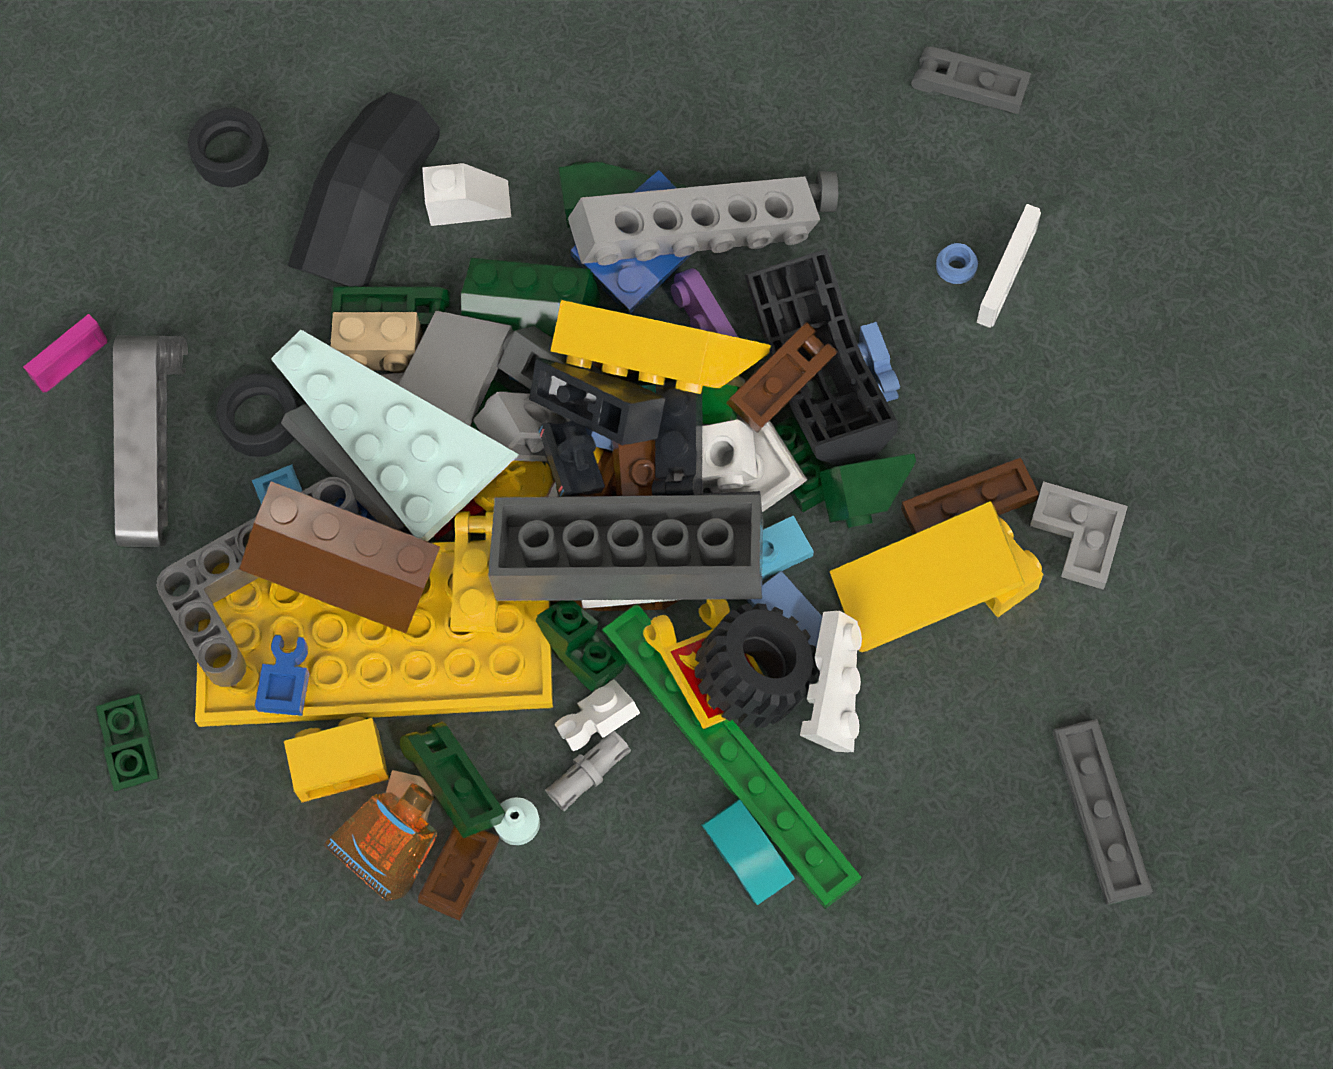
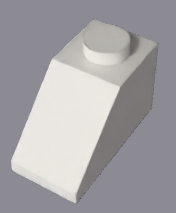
M464 163L422 168L425 205L431 226L511 217L508 180Z

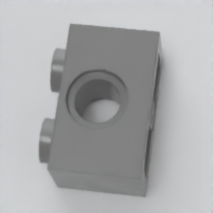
M497 392L486 401L485 407L473 419L479 431L518 453L519 455L513 461L547 462L539 433L541 424L548 422L561 424L571 420L529 400L530 394Z

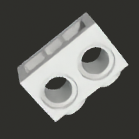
M739 420L702 426V494L703 488L718 486L720 490H733L743 487V481L758 479L754 436L751 427ZM733 448L734 457L728 465L722 466L723 455L726 451ZM682 470L674 471V481H680L684 476Z

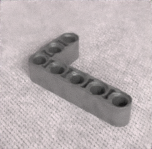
M118 335L114 340L115 537L118 546L163 547L166 540H162L163 526L168 525L167 375L184 374L186 372V368H182L183 355H188V347L183 336Z
M339 477L325 478L300 492L326 503L336 498H343L345 501L339 508L358 515L359 508L351 487L344 479ZM256 517L166 567L157 578L156 587L158 593L197 662L208 678L220 687H230L242 680L246 673V662L213 603L259 578L239 570ZM229 563L228 568L223 573L212 574L214 567L218 564ZM184 584L190 585V588L184 595L173 596L175 589ZM204 619H210V624L205 630L193 632L196 623ZM224 654L231 655L229 663L224 667L213 668V663L219 656Z

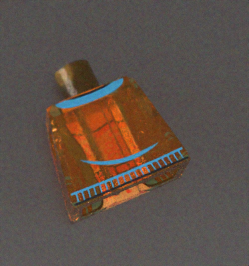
M414 783L408 787L401 798L391 792L376 794L362 805L325 842L324 846L386 902L402 898L411 889L437 837L436 830L421 817L434 799L427 790Z

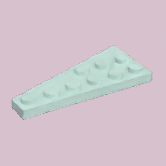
M302 330L292 337L271 358L416 538L428 542L519 455Z

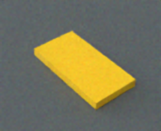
M991 501L830 571L845 614L858 621L862 635L860 652L876 648L1025 584Z

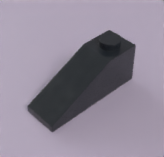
M544 358L536 359L529 400L620 445L658 438L665 397L633 382Z

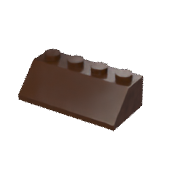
M271 481L254 521L239 570L406 634L440 546Z

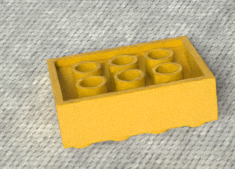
M561 300L551 352L567 355L566 364L591 369L592 361L603 363L601 371L627 377L628 369L640 371L638 380L664 385L665 377L677 380L676 389L701 394L703 386L721 388L768 355L771 345Z

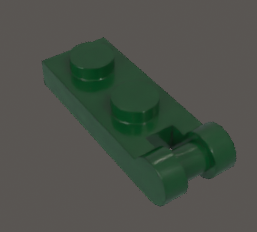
M334 287L330 324L332 326L333 312H417V306L429 307L428 313H417L422 332H425L435 311L445 312V308L449 307L450 292L441 287Z
M444 722L428 726L426 732L421 734L414 731L401 736L400 748L404 757L414 762L463 838L502 823L506 814ZM430 749H433L438 752L432 753Z

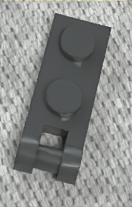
M930 46L922 51L919 59L921 68L915 71L911 85L914 89L928 93L934 91L1019 114L1031 73ZM936 70H947V74L938 73Z

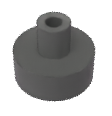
M818 171L816 183H808L813 200H816L817 212H835L838 204L836 171Z

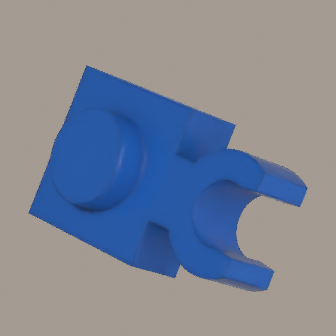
M275 635L271 643V650L276 658L275 665L262 664L255 708L258 712L302 716L310 673L307 668L298 667V665L306 659L308 645L304 637H298L296 649L291 653H284V640L281 635Z

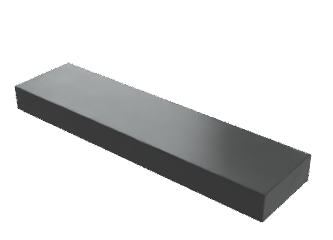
M308 404L285 413L281 424L333 477L344 479L350 485L355 499L380 524L404 533L410 531Z
M1098 719L1054 729L1053 736L1106 905L1150 895L1153 892Z

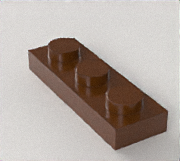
M1018 458L903 501L901 510L914 535L990 501L994 505L997 515H1001L1037 501L1039 493L1022 459Z

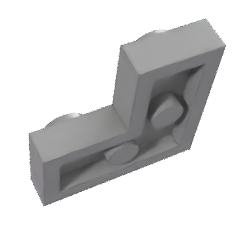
M1043 481L1030 526L1072 538L1061 574L1062 578L1104 589L1128 506Z

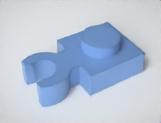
M877 322L860 326L859 342L857 344L864 361L886 401L898 399L899 396L896 390L900 389L899 381L891 368L890 355Z

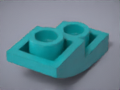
M736 800L701 824L724 861L730 865L756 905L795 879L741 800Z

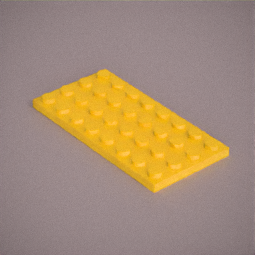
M485 540L470 541V543H485ZM455 542L432 543L440 546V549L406 634L267 580L257 578L213 603L245 659L246 673L237 684L230 687H220L208 678L197 662L195 722L199 727L336 720L351 717L373 718L553 708L551 645L536 622L537 615L550 607V601H498L496 632H452L450 621ZM229 563L218 564L214 567L212 574L223 573L228 568ZM210 619L199 621L198 632L208 627ZM275 635H281L283 638L284 653H291L296 649L298 637H304L308 645L307 657L298 665V667L307 668L310 673L302 716L258 712L255 708L262 664L275 665L276 658L271 650V643ZM224 654L219 656L213 663V668L224 667L229 663L231 655Z

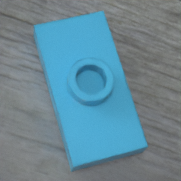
M794 515L763 530L762 580L813 556L814 551Z

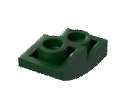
M791 416L775 425L774 428L807 479L806 482L790 492L801 511L805 512L825 501L819 472L828 469L820 459L815 457L801 427Z
M560 600L537 615L536 622L553 650L569 670L592 693L623 671L626 661L595 634L599 622L575 601Z
M136 694L96 706L106 745L103 751L114 791H120L160 779L143 696Z

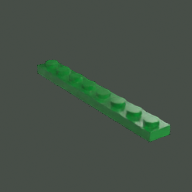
M637 603L602 629L603 635L626 661L627 665L735 799L741 800L769 841L823 908L826 909L861 881V876L733 719L731 721L726 719L708 728H702L661 654L646 641L643 630L646 626L651 625V619Z

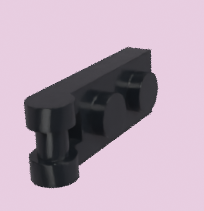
M676 382L664 383V385L656 384V393L665 397L658 438L655 439V479L652 483V495H702V392L699 394L676 389ZM684 470L682 479L674 481V471Z

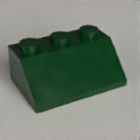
M471 258L461 292V316L510 325L513 332L535 326L553 338L561 300L598 308L600 293L591 269Z

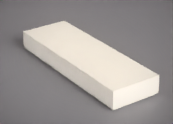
M1026 204L981 303L977 323L990 328L994 326L1037 231L1041 215L1039 208Z

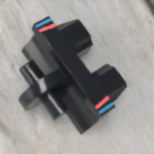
M573 421L561 424L542 423L539 433L547 462L550 464L556 482L558 496L584 497V495L601 493L605 485L594 455L596 443L594 438L587 434L586 428Z

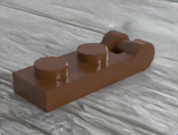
M807 322L726 403L756 433L838 352L829 343L824 345L814 335L816 330ZM801 347L813 357L809 362L798 352Z

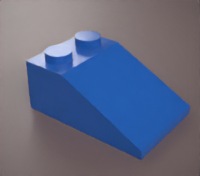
M658 170L633 193L677 188ZM576 245L570 250L571 258L581 268L591 269L595 282L629 315L691 256L677 257L675 254L658 255L647 261H638L637 258L621 259L610 265H599L598 262L582 264Z

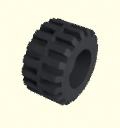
M757 603L753 608L749 604H745L736 611H730L702 642V647L697 651L695 660L699 662L694 668L695 677L703 680L698 687L702 694L708 693L711 698L707 703L713 709L718 706L724 711L722 717L728 721H731L733 718L738 719L740 726L749 727L754 723L756 728H764L769 723L774 725L780 722L808 695L809 685L815 684L817 681L814 676L819 670L815 660H813L816 647L809 644L808 640L811 636L807 630L801 631L796 625L799 621L793 616L788 619L783 616V610L774 607L770 611L767 609L766 604ZM744 654H748L758 660L766 669L769 677L755 671L746 660Z

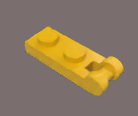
M459 511L455 515V548L450 621L452 632H496L498 601H496L488 577L494 511H487L486 516H471L469 511ZM471 533H486L485 543H470Z

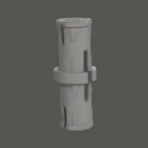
M612 731L584 756L579 754L573 759L574 765L552 785L547 787L545 792L565 812L591 786L597 787L603 782L602 776L618 761L628 755L631 749L620 735Z

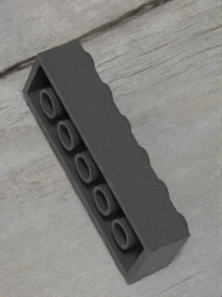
M761 495L495 498L488 577L496 601L762 599L763 514Z

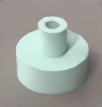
M518 797L502 802L500 805L506 814L502 823L494 826L498 836L504 842L511 845H522L531 841L536 836L540 827V818L535 806L530 801Z

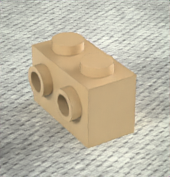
M333 312L330 345L332 348L373 371H390L395 373L406 371L423 337L417 312Z

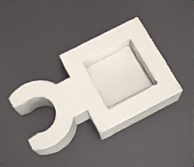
M612 680L577 703L581 711L577 714L562 717L555 723V727L563 739L566 738L570 748L575 751L586 745L591 735L595 732H598L603 738L640 712L633 699L615 680Z

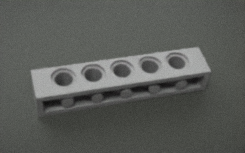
M804 176L582 197L568 217V221L581 263L598 262L599 265H610L621 259L637 258L638 261H647L658 255L667 254L684 257L696 251L704 250L721 253L733 247L741 246L758 249L770 243L778 242L794 245L808 238V234L820 221V217Z

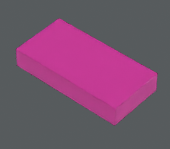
M87 314L23 366L34 384L43 393H47L107 343V338L99 324Z

